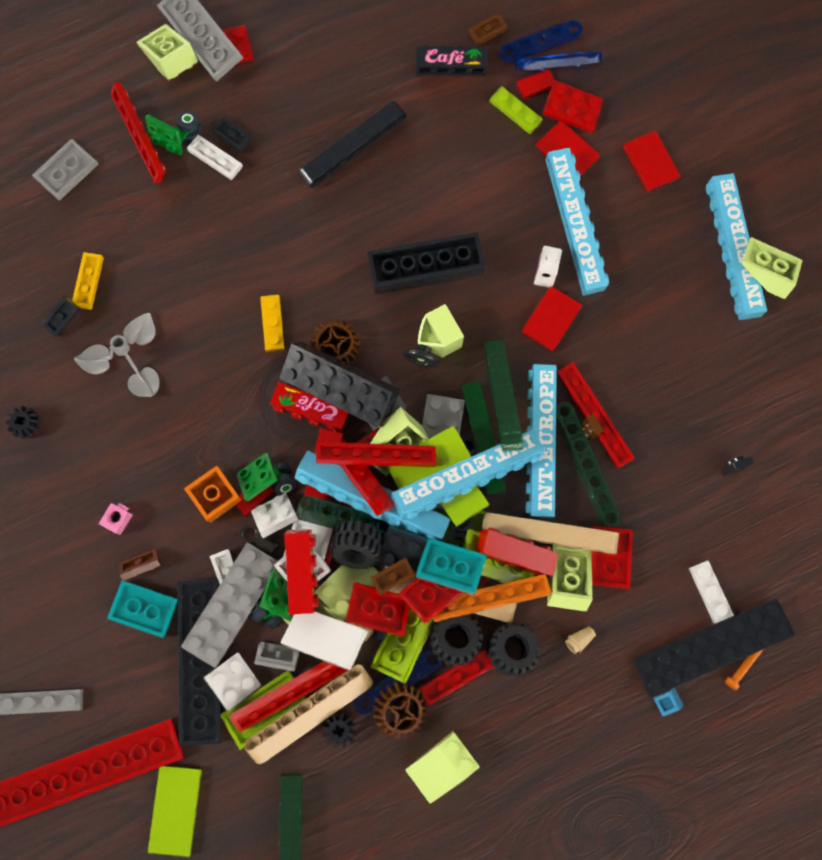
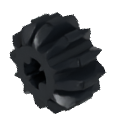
M21 406L20 410L13 408L14 414L9 413L10 420L5 421L7 425H10L7 430L13 432L12 435L16 438L20 436V438L26 439L27 435L33 437V431H39L36 425L41 424V421L37 420L39 414L34 413V409L31 407L27 409L25 406Z
M341 712L340 719L334 713L332 714L334 721L328 717L326 722L329 725L322 726V729L328 730L322 736L323 738L330 736V739L327 741L328 745L334 740V748L338 747L339 742L345 748V739L349 743L353 742L349 735H356V731L350 730V728H354L356 723L348 724L352 718L351 716H348L346 721L343 720L344 712ZM336 725H339L340 728L344 727L343 735L334 732L337 728Z

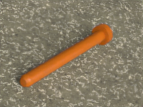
M763 650L749 655L732 678L728 677L725 683L732 689L737 690L740 687L739 681Z

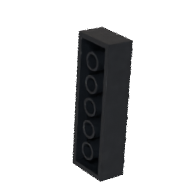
M478 232L368 251V262L375 294L484 275L485 271Z
M304 342L291 344L279 378L378 428L391 415L401 390Z

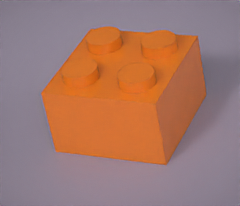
M215 466L184 488L203 517L210 523L242 500L218 466Z

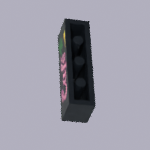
M416 46V75L486 76L487 47Z

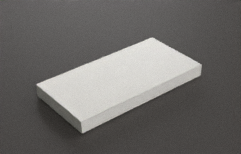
M314 612V614H294L281 643L351 670L368 632L365 629Z

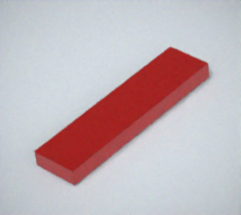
M484 648L477 653L470 663L467 662L464 666L458 664L457 667H452L418 687L421 694L424 695L427 705L433 704L493 668L490 665V662H492L491 658L487 659L489 651Z

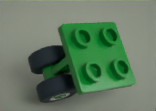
M184 110L177 115V126L171 127L150 115L145 117L150 140L156 145L165 147L171 153L181 155L182 141L191 143L197 135L201 136L198 115L191 110Z
M268 453L263 454L237 473L242 494L246 501L251 500L272 484L275 493L279 496L285 493L288 496L297 488L295 478L290 475L292 474L290 466L287 463L273 465Z
M277 570L271 571L263 597L259 598L248 616L249 619L255 622L265 619L263 625L270 629L277 627L282 618L291 622L294 614L289 615L287 581Z

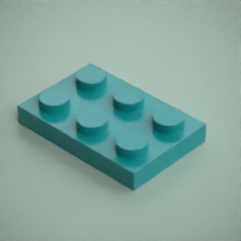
M428 538L416 577L475 595L487 555Z
M121 581L107 619L165 638L178 605V599L126 581Z

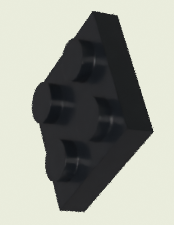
M390 525L378 563L390 567L406 558L416 575L428 538Z

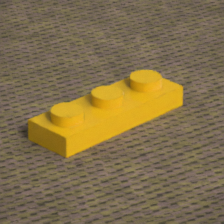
M83 252L72 300L82 309L92 310L104 259L102 255Z
M260 296L265 351L285 350L280 296Z

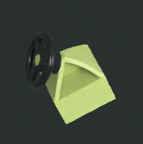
M446 304L425 314L420 326L416 350L408 349L403 352L406 360L420 366L434 368L439 366L440 362L431 353L444 357L462 348L464 335Z

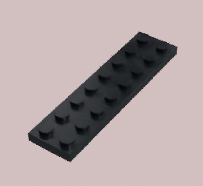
M218 579L178 581L179 746L222 743L221 702L204 679L206 675L216 668L181 647L218 589Z
M776 598L632 660L648 697L652 698L796 636Z

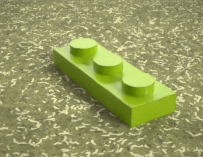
M503 87L490 98V103L529 134L542 123V118Z

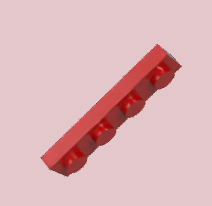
M339 464L376 516L394 508V502L366 465Z

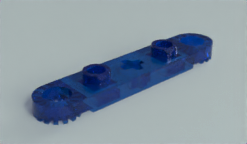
M575 19L514 40V42L504 44L501 47L500 57L508 63L517 61L579 38L583 27L581 22L575 21ZM576 27L578 31L572 33L569 28ZM539 38H541V40H545V42L542 44V42H538ZM511 50L514 52V54L508 56L506 55L505 51Z
M591 51L585 54L579 52L531 57V59L525 58V60L522 58L515 60V69L545 71L550 67L569 65L571 67H581V64L601 62L602 53L599 51L593 53Z
M429 649L418 656L407 680V686L415 684L441 666L442 661L440 662L439 660L435 665H430L427 662V656L433 653V649ZM388 676L359 695L355 701L356 710L361 714H369L374 711L373 705L378 704L375 698L382 697L380 694L381 690L385 693L388 691L386 689L387 685L393 688L396 680ZM362 698H368L371 701L369 709H361L359 702Z

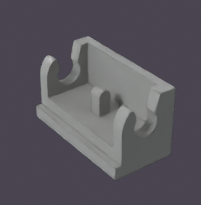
M261 642L258 645L254 664L296 671L300 651L288 646Z

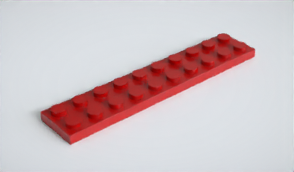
M173 718L1 781L0 827L185 758L182 747L179 746V738Z

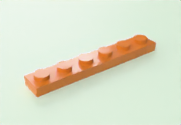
M546 574L478 589L475 595L463 593L435 616L433 621L437 622L551 595V589Z

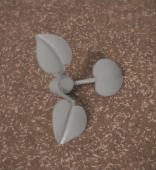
M145 313L132 320L125 327L123 336H114L110 340V352L105 346L98 344L87 348L74 358L84 371L91 374H102L109 369L110 363L108 360L113 358V353L115 352L119 356H125L136 372L128 380V388L132 394L139 397H152L157 393L160 386L159 376L154 369L145 367L139 372L128 355L130 349L128 343L134 344L136 342L138 345H146L154 339L156 329L150 313Z

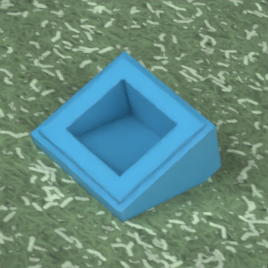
M675 688L653 698L662 716L681 710L683 707V703Z

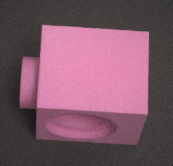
M111 503L99 524L121 535L133 514L128 512V507L120 503L117 506ZM116 513L121 514V518L118 522L113 521V517Z

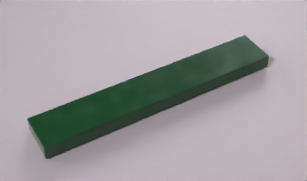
M480 381L461 385L473 439L477 443V454L495 447ZM503 477L500 479L493 478L485 485L487 496L506 492Z

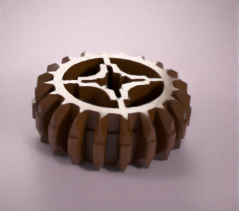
M328 319V325L321 322V329L315 327L317 334H311V338L314 339L309 342L311 346L321 351L333 352L335 358L347 364H350L349 359L352 361L356 360L353 354H359V350L356 348L361 347V344L357 342L360 340V336L356 335L357 330L352 329V324L345 326L346 322L344 320L338 324V319H335L334 323H331ZM335 332L344 333V334H345L346 336H348V337H345V336H341V337H340V336L336 335ZM329 333V339L320 344L322 338ZM333 337H334L336 343L338 344V346H337L338 351H336V348H335L334 345L332 344V342H333ZM350 344L348 351L341 355L342 348Z
M394 682L393 688L387 685L386 689L388 691L385 693L381 690L380 694L382 697H376L375 701L378 704L373 705V709L376 711L373 713V717L377 719L375 721L376 725L380 726L381 732H386L389 737L394 734V737L398 739L401 734L403 738H406L407 732L414 735V728L420 730L419 722L425 723L422 716L427 715V711L424 708L428 706L426 702H423L425 700L424 695L420 694L421 691L418 688L414 689L412 684L407 686L406 683L402 682L399 687L398 683ZM411 698L414 701V712H411L409 709ZM401 707H402V708L405 710V711L402 710V712L399 711V713H398L395 709L398 710L399 708L401 709ZM386 708L392 712L390 722L386 720Z

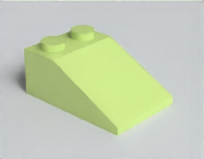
M167 24L137 41L139 47L168 80L177 77L179 73L191 68L193 64L198 62L190 43Z
M751 237L742 265L768 292L785 299L797 283L803 260Z
M400 407L384 421L370 444L417 446L428 440L429 437L423 426ZM373 465L385 476L390 474L387 466Z
M552 545V551L558 553L554 575L548 579L551 595L547 596V606L587 611L592 602L591 551Z
M342 565L315 591V594L342 621H345L353 583L357 582L375 587L370 577L379 572L374 567L355 569Z
M452 731L405 770L431 804L465 780L480 766L454 731Z

